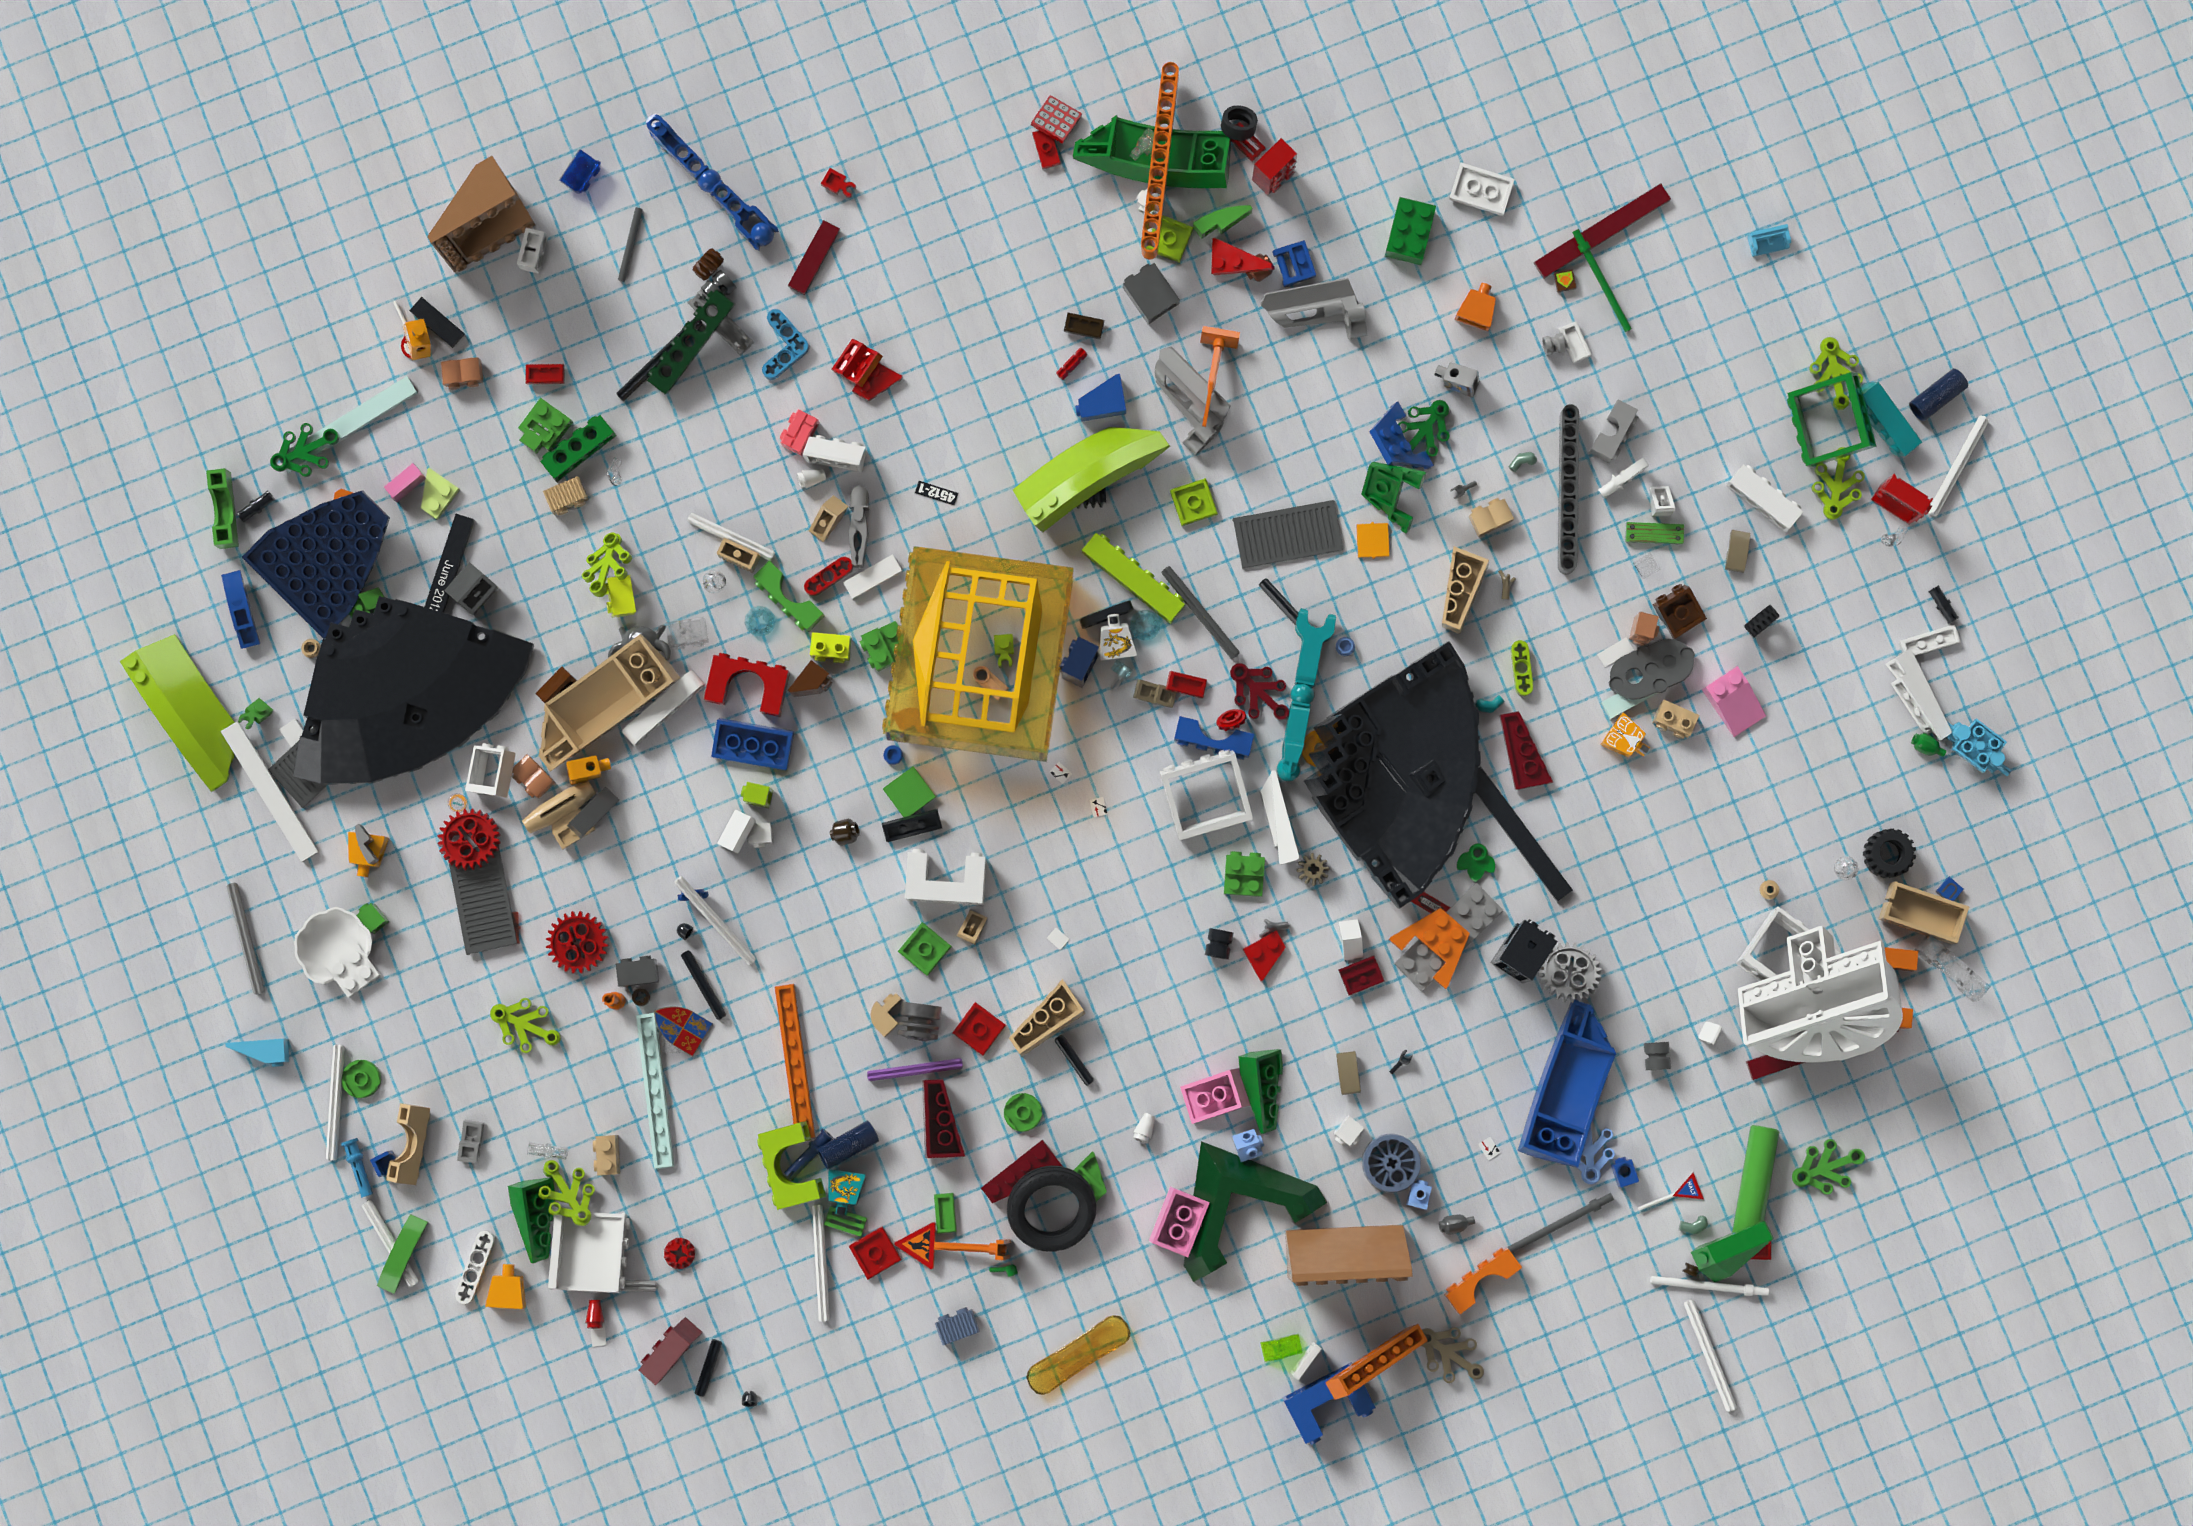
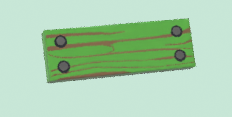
M1626 522L1625 542L1683 544L1684 524Z

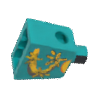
M828 1170L829 1202L837 1203L835 1214L847 1216L848 1205L857 1206L866 1180L865 1174Z

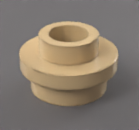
M307 639L303 642L301 650L306 657L314 658L318 656L321 645L315 639ZM314 645V651L309 652V647Z
M1767 880L1760 885L1759 891L1763 898L1774 899L1779 894V886L1776 882ZM1768 886L1773 888L1772 893L1767 892Z

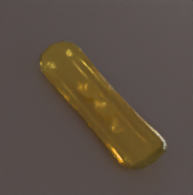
M1108 1316L1066 1346L1037 1362L1027 1372L1026 1378L1030 1388L1036 1394H1048L1090 1364L1124 1345L1129 1340L1131 1334L1128 1324L1120 1316Z

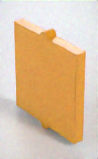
M1371 522L1370 524H1357L1358 558L1372 557V559H1375V557H1389L1388 523L1374 524V522Z

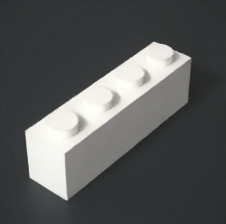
M1743 464L1726 486L1786 533L1803 513L1801 506L1794 501H1789L1781 490H1776L1770 486V481L1764 477L1760 478L1755 474L1756 471L1751 466Z

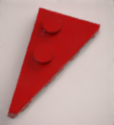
M1212 238L1211 274L1224 275L1275 270V266L1272 263L1217 238Z

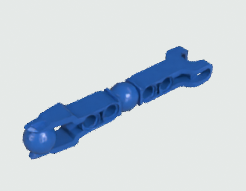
M657 114L651 115L646 121L651 137L696 179L701 190L715 197L716 201L735 220L737 231L752 244L755 250L760 251V246L770 244L774 238V232H779L778 227L771 223L756 206H749L724 184L717 171L709 169L707 165H704L702 159L677 135L661 116ZM681 151L688 152L685 158L678 156ZM695 164L701 165V168L698 171H693L691 169L692 166ZM720 191L728 192L726 197H718ZM732 205H741L738 211L731 210ZM756 215L762 222L755 224L749 234L742 224L749 219V216Z

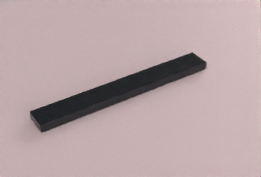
M1480 766L1477 772L1478 780L1475 793L1556 902H1558L1573 891V889Z

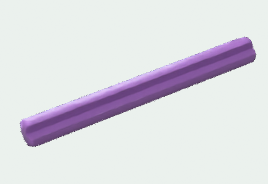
M958 1058L872 1070L867 1072L868 1081L956 1070L962 1069L963 1063L962 1059Z

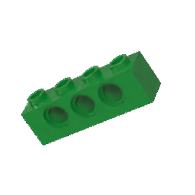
M601 415L589 419L588 424L583 428L576 429L572 433L573 436L571 438L562 440L557 445L558 448L553 452L549 451L543 455V459L540 462L556 482L564 478L617 436ZM590 432H597V436L594 439H588ZM575 444H582V447L579 451H573V446ZM561 455H566V461L559 463L558 458Z

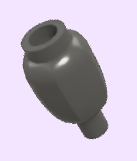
M1461 1214L1446 1216L1442 1221H1439V1228L1441 1233L1445 1232L1448 1235L1464 1231L1468 1225L1475 1224L1474 1216L1466 1218Z

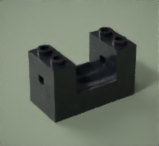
M1530 919L1528 921L1523 920L1520 924L1516 923L1490 963L1522 984L1533 981L1558 941L1554 939L1555 935L1547 930L1543 932L1538 929L1539 925Z

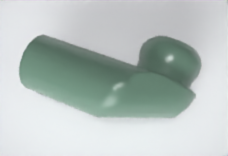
M1532 452L1519 453L1508 467L1513 472H1516L1524 463L1534 465L1537 462V457Z

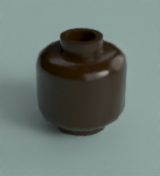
M849 818L833 823L832 830H830L832 841H835L840 846L854 843L860 835L858 824Z

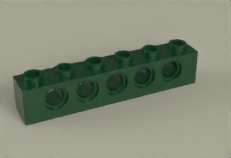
M711 290L705 298L707 301L703 307L699 306L693 313L695 318L692 322L687 321L683 326V334L680 337L676 336L670 344L672 346L670 351H665L659 358L661 363L657 368L653 366L647 374L649 376L647 381L665 395L669 393L736 305L719 290L714 292ZM711 305L716 306L718 309V313L715 316H711L708 313V308ZM700 320L706 323L704 331L697 329V323ZM689 335L695 339V343L691 347L685 343V339ZM677 350L683 353V359L680 362L674 359V353ZM664 366H669L672 369L669 377L665 376L662 372Z

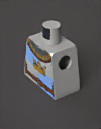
M1452 362L1449 363L1448 368L1438 365L1434 376L1443 379L1445 387L1472 398L1480 382L1478 370Z

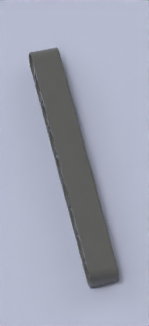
M1568 404L1562 409L1559 423L1558 570L1562 574H1570L1577 567L1579 409L1573 404ZM1565 411H1572L1574 417H1566ZM1566 429L1572 430L1573 433H1574V436H1573V437H1568V436H1566L1565 430H1566ZM1571 448L1574 454L1568 456L1565 454L1564 449ZM1564 467H1571L1573 474H1566ZM1564 486H1571L1573 493H1566ZM1570 504L1573 511L1566 512L1563 506ZM1570 523L1573 528L1572 531H1566L1563 524ZM1563 542H1570L1572 549L1566 550L1563 547ZM1564 560L1572 563L1571 569H1566L1563 566Z

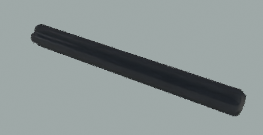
M701 320L697 323V329L703 325ZM681 330L676 336L680 337L684 331ZM690 335L686 337L685 342L691 337ZM674 338L616 393L622 401H625L649 377L647 374L653 366L657 368L661 363L659 358L665 351H670L672 348L670 344Z

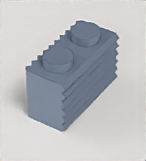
M965 1307L957 1310V1315L950 1317L949 1314L938 1317L939 1321L935 1325L942 1345L980 1332L973 1309L968 1310Z

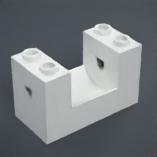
M913 849L912 852H908L905 899L917 902L984 906L986 857H983L982 853H970V856H966L964 883L928 881L929 855L922 849Z

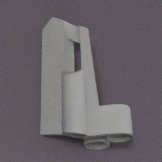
M1348 278L1265 293L1262 299L1261 306L1283 328L1344 321L1348 339L1367 336L1363 303H1358ZM1317 309L1315 316L1291 320L1286 315Z
M1172 346L1160 350L1159 360L1155 365L1156 383L1193 425L1194 429L1187 434V439L1182 443L1196 456L1220 432L1231 405L1214 389L1211 396L1206 427H1203L1208 382ZM1166 377H1168L1190 399V401H1182L1168 387V385L1166 384Z

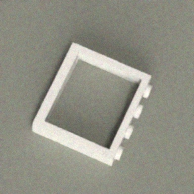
M1222 750L1218 752L1219 755L1212 757L1210 754L1200 757V760L1194 762L1193 760H1187L1177 767L1170 765L1159 772L1179 841L1253 819L1236 754L1233 750ZM1231 761L1244 810L1182 828L1168 779Z
M1778 906L1770 912L1736 962L1738 966L1758 981L1776 976L1775 973L1751 956V953L1772 922L1775 921L1792 935L1809 930L1803 922L1794 919L1789 915L1788 911H1784ZM1835 949V956L1839 955L1840 952Z

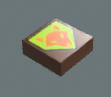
M1573 269L1553 274L1557 292L1576 289Z

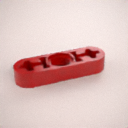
M840 557L809 578L804 584L806 593L809 596H817L850 574L853 570L851 559ZM841 562H849L850 564H848V569L845 570L843 568L839 570V573L841 575L837 576V573L833 569V567L836 566V569H839L841 567ZM828 571L834 574V579L830 582L823 579V575ZM820 577L825 586L822 587L819 584L816 586L817 590L815 592L813 590L809 591V584H817L819 582L817 578Z

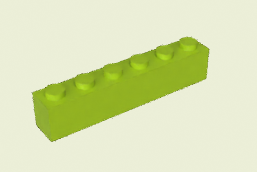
M1095 533L1082 549V554L1171 624L1185 607L1184 599L1177 593L1173 595L1168 591L1169 587L1162 581L1158 583L1153 579L1155 576L1149 570L1143 571L1138 567L1140 564L1132 557L1130 559L1124 555L1125 551L1119 546H1112L1109 543L1110 539L1104 534L1099 535Z

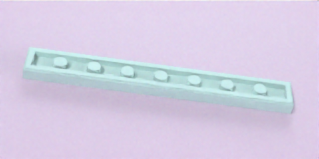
M406 376L309 436L305 445L322 438L324 431L327 429H334L338 432L340 437L339 443L418 392ZM330 435L329 440H334L335 435ZM326 444L308 454L318 456L334 445ZM295 446L290 448L288 450V453L294 451ZM297 458L291 462L302 466L308 461ZM286 469V471H287L288 473H290V472L293 471V470H290V469Z
M654 1013L636 1015L654 1169L674 1167L658 1027Z

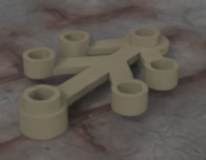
M1456 1327L1441 1332H1434L1430 1328L1422 1329L1424 1335L1431 1336L1429 1342L1421 1345L1426 1350L1427 1369L1429 1371L1436 1372L1439 1368V1364L1435 1361L1434 1347L1440 1351L1445 1382L1452 1383L1455 1380V1374L1451 1370L1450 1359L1466 1369L1472 1379L1478 1380L1483 1377L1484 1369L1481 1365L1477 1363L1471 1364L1454 1352L1464 1349L1475 1350L1477 1342L1474 1339L1468 1338L1463 1342L1443 1345L1438 1340L1449 1337L1458 1339L1461 1335L1460 1330ZM1454 1329L1458 1331L1456 1337L1451 1335V1331ZM1473 1341L1474 1347L1469 1348L1467 1343ZM1431 1362L1436 1363L1435 1369L1429 1368ZM1475 1368H1478L1480 1370V1373L1477 1376L1473 1375V1370ZM1448 1373L1453 1376L1450 1381L1445 1378Z

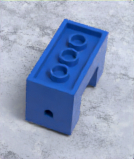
M1352 1362L1282 1397L1305 1444H1315L1323 1436L1311 1410L1333 1399L1325 1382L1353 1364ZM1365 1385L1347 1396L1358 1417L1362 1416L1365 1418L1371 1415L1373 1409L1376 1408Z

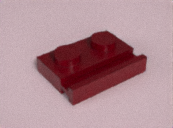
M1375 956L1338 970L1348 996L1384 982Z

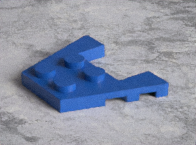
M1399 402L1394 403L1369 431L1387 465L1402 467L1411 465L1413 468L1424 467V469H1430L1434 465L1426 451L1414 454L1410 443L1405 439L1402 428L1396 421L1405 418L1406 414Z

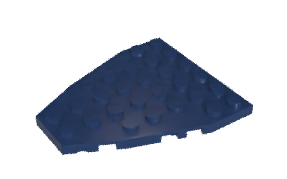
M361 490L319 504L269 529L242 558L325 639L330 623L340 624L352 612L359 598L358 595L362 592L378 558L390 517Z

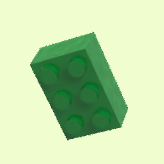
M1399 197L1385 257L1417 265L1422 264L1436 210L1435 205Z

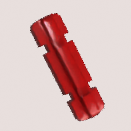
M1079 348L1075 355L1073 354L1065 362L1063 368L1061 367L1056 372L1057 376L1064 380L1068 373H1071L1081 363L1080 360L1086 358L1087 352L1083 348Z

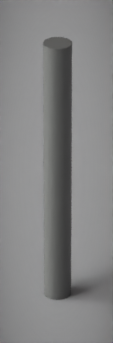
M635 207L618 280L623 282L626 280L643 210Z

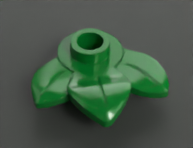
M1477 843L1472 845L1468 852L1460 855L1457 861V870L1467 869L1471 880L1476 882L1483 876L1485 871L1494 873L1495 861L1488 855L1487 848ZM1475 850L1481 851L1480 857L1475 856Z

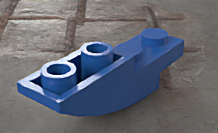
M241 570L222 574L221 577L231 619L241 649L259 645L260 640Z

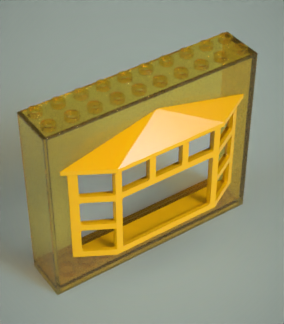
M914 546L913 552H909L908 557L910 570L906 571L905 577L907 589L904 588L902 600L904 607H901L899 616L902 625H898L897 628L899 644H895L894 647L896 663L892 662L891 666L893 681H889L888 685L890 700H886L885 711L887 718L883 719V734H886V738L889 741L1047 762L1074 568ZM950 575L972 578L970 594L947 592ZM979 579L1001 582L997 599L976 596ZM1007 583L1029 585L1027 602L1005 600ZM945 599L968 602L965 624L942 621ZM974 603L1026 610L1013 692L962 685ZM942 628L964 632L960 654L938 651ZM937 658L959 661L955 684L933 681ZM932 688L953 690L955 692L952 715L929 712ZM961 692L982 694L984 696L981 719L958 716ZM990 696L1011 698L1013 700L1010 723L987 720Z

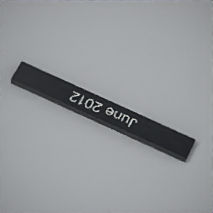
M455 514L424 607L444 613L450 596L444 590L456 578L475 521L474 519Z

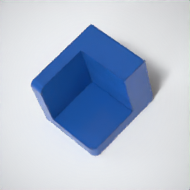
M391 1150L370 1159L378 1177L387 1175L389 1161L396 1159Z

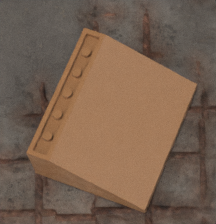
M490 156L474 166L427 237L453 272H460L466 269L467 265L471 262H478L483 259V255L497 251L502 244L513 242L516 236L525 233L526 228L533 229L535 223L494 157Z
M1403 1225L1285 1230L1287 1277L1296 1286H1306L1310 1281H1316V1285H1326L1328 1281L1336 1280V1284H1347L1348 1280L1356 1279V1283H1367L1368 1279L1375 1278L1376 1282H1388V1278H1393L1396 1281H1408V1277H1413Z

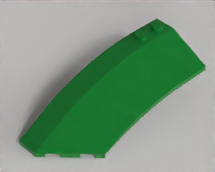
M1116 115L1111 118L1110 123L1105 126L1100 125L1090 132V136L1075 142L1073 159L1116 176L1148 183L1155 126L1122 119ZM1173 129L1166 186L1180 188H1227L1231 139L1225 136L1222 131ZM1165 141L1158 142L1161 145L1166 144ZM1159 158L1156 161L1163 162L1164 159ZM1155 176L1154 178L1158 180V179H1161L1162 177H1161V176Z

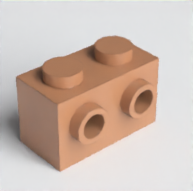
M1639 612L1634 617L1629 639L1634 640V644L1641 646L1654 640L1660 626H1657L1659 616Z

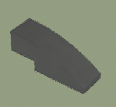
M605 787L567 826L581 839L619 799Z

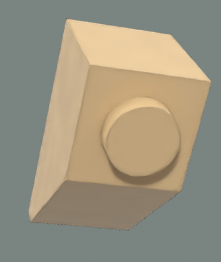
M833 495L821 506L808 531L824 542L841 521L849 506Z

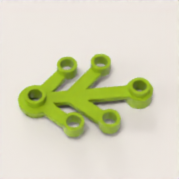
M1827 337L1822 340L1820 344L1821 353L1816 361L1809 366V371L1812 374H1818L1822 369V363L1828 357L1829 366L1821 378L1814 383L1816 384L1828 380L1831 375L1834 378L1840 376V374L1843 375L1851 372L1837 363L1836 356L1846 361L1849 367H1855L1859 363V358L1856 355H1849L1841 350L1839 342L1835 338ZM1831 343L1833 345V349H1829L1827 347V344ZM1850 358L1855 359L1856 363L1851 364ZM1817 365L1818 371H1814L1812 366ZM1858 373L1860 383H1862L1863 377ZM1842 383L1834 385L1836 397L1833 399V406L1837 410H1844L1849 405V398L1844 395ZM1821 389V390H1818V391H1815V392L1820 393V392H1822L1824 389ZM1843 398L1845 404H1840L1839 399Z
M1851 455L1835 460L1837 466L1834 481L1827 472L1826 464L1820 463L1815 467V473L1820 475L1832 492L1830 500L1823 491L1824 484L1817 481L1811 487L1812 492L1817 494L1823 502V513L1828 519L1835 520L1839 518L1843 512L1842 508L1852 501L1859 500L1862 496L1859 489H1853L1849 496L1839 501L1840 493L1855 483L1862 482L1865 478L1864 472L1858 470L1853 473L1852 477L1842 483L1845 462L1850 459ZM1822 466L1824 472H1819L1818 467ZM1857 473L1862 476L1860 480L1856 478ZM1815 485H1819L1821 490L1817 491ZM1857 492L1858 498H1854L1852 493ZM1835 507L1836 513H1832L1830 508Z
M614 532L608 533L603 539L604 545L587 557L586 561L591 568L582 573V578L585 582L590 583L595 578L594 574L601 569L598 580L592 582L589 587L591 593L596 597H603L607 592L605 582L610 567L615 571L614 574L619 580L625 579L628 575L624 567H620L615 561L613 554L615 550L623 564L630 563L632 556L621 547L622 538ZM605 553V556L599 560V557Z
M522 998L518 1003L510 1006H505L504 1004L494 1005L490 1011V1016L494 1022L500 1024L504 1044L512 1045L515 1042V1036L510 1033L507 1021L515 1025L521 1042L520 1050L524 1053L531 1052L533 1048L525 1030L545 1038V1042L549 1045H557L560 1042L561 1035L557 1030L547 1031L529 1023V1021L539 1017H547L549 1009L546 1006H540L533 1012L516 1017L511 1013L520 1009H529L532 1005L530 999ZM524 1000H527L529 1003L527 1007L522 1006ZM542 1008L546 1010V1014L543 1016L540 1015V1009ZM498 1010L503 1012L501 1017H498L496 1014ZM550 1034L555 1035L554 1041L549 1040ZM508 1035L512 1037V1041L510 1043L506 1042V1037ZM526 1043L529 1044V1050L527 1051L523 1049V1045Z
M554 1160L547 1161L544 1164L543 1173L547 1177L554 1179L562 1193L551 1191L548 1186H542L539 1190V1197L564 1202L572 1208V1210L562 1208L559 1203L553 1202L549 1206V1213L551 1215L572 1218V1221L578 1226L587 1225L591 1220V1212L588 1210L590 1197L595 1191L594 1186L586 1184L583 1187L582 1193L584 1196L581 1205H579L576 1196L580 1181L585 1175L582 1168L574 1169L572 1173L573 1181L569 1189L559 1173V1164ZM549 1165H554V1166H555V1169H554V1170H550V1169L548 1168V1166H549ZM580 1172L582 1176L577 1177L575 1173ZM590 1188L592 1192L587 1193L585 1189ZM546 1190L548 1195H543L541 1191ZM556 1206L558 1211H553L551 1207ZM583 1213L585 1218H580L578 1214Z

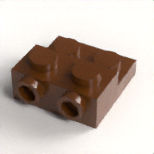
M1682 584L1674 586L1671 589L1672 593L1667 596L1663 594L1657 597L1656 603L1653 604L1660 620L1665 623L1674 639L1707 619L1691 588L1687 585L1682 586Z

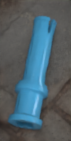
M358 1138L341 1143V1146H344L347 1155L346 1161L351 1164L361 1198L373 1194L362 1162L364 1155L360 1153L357 1144Z

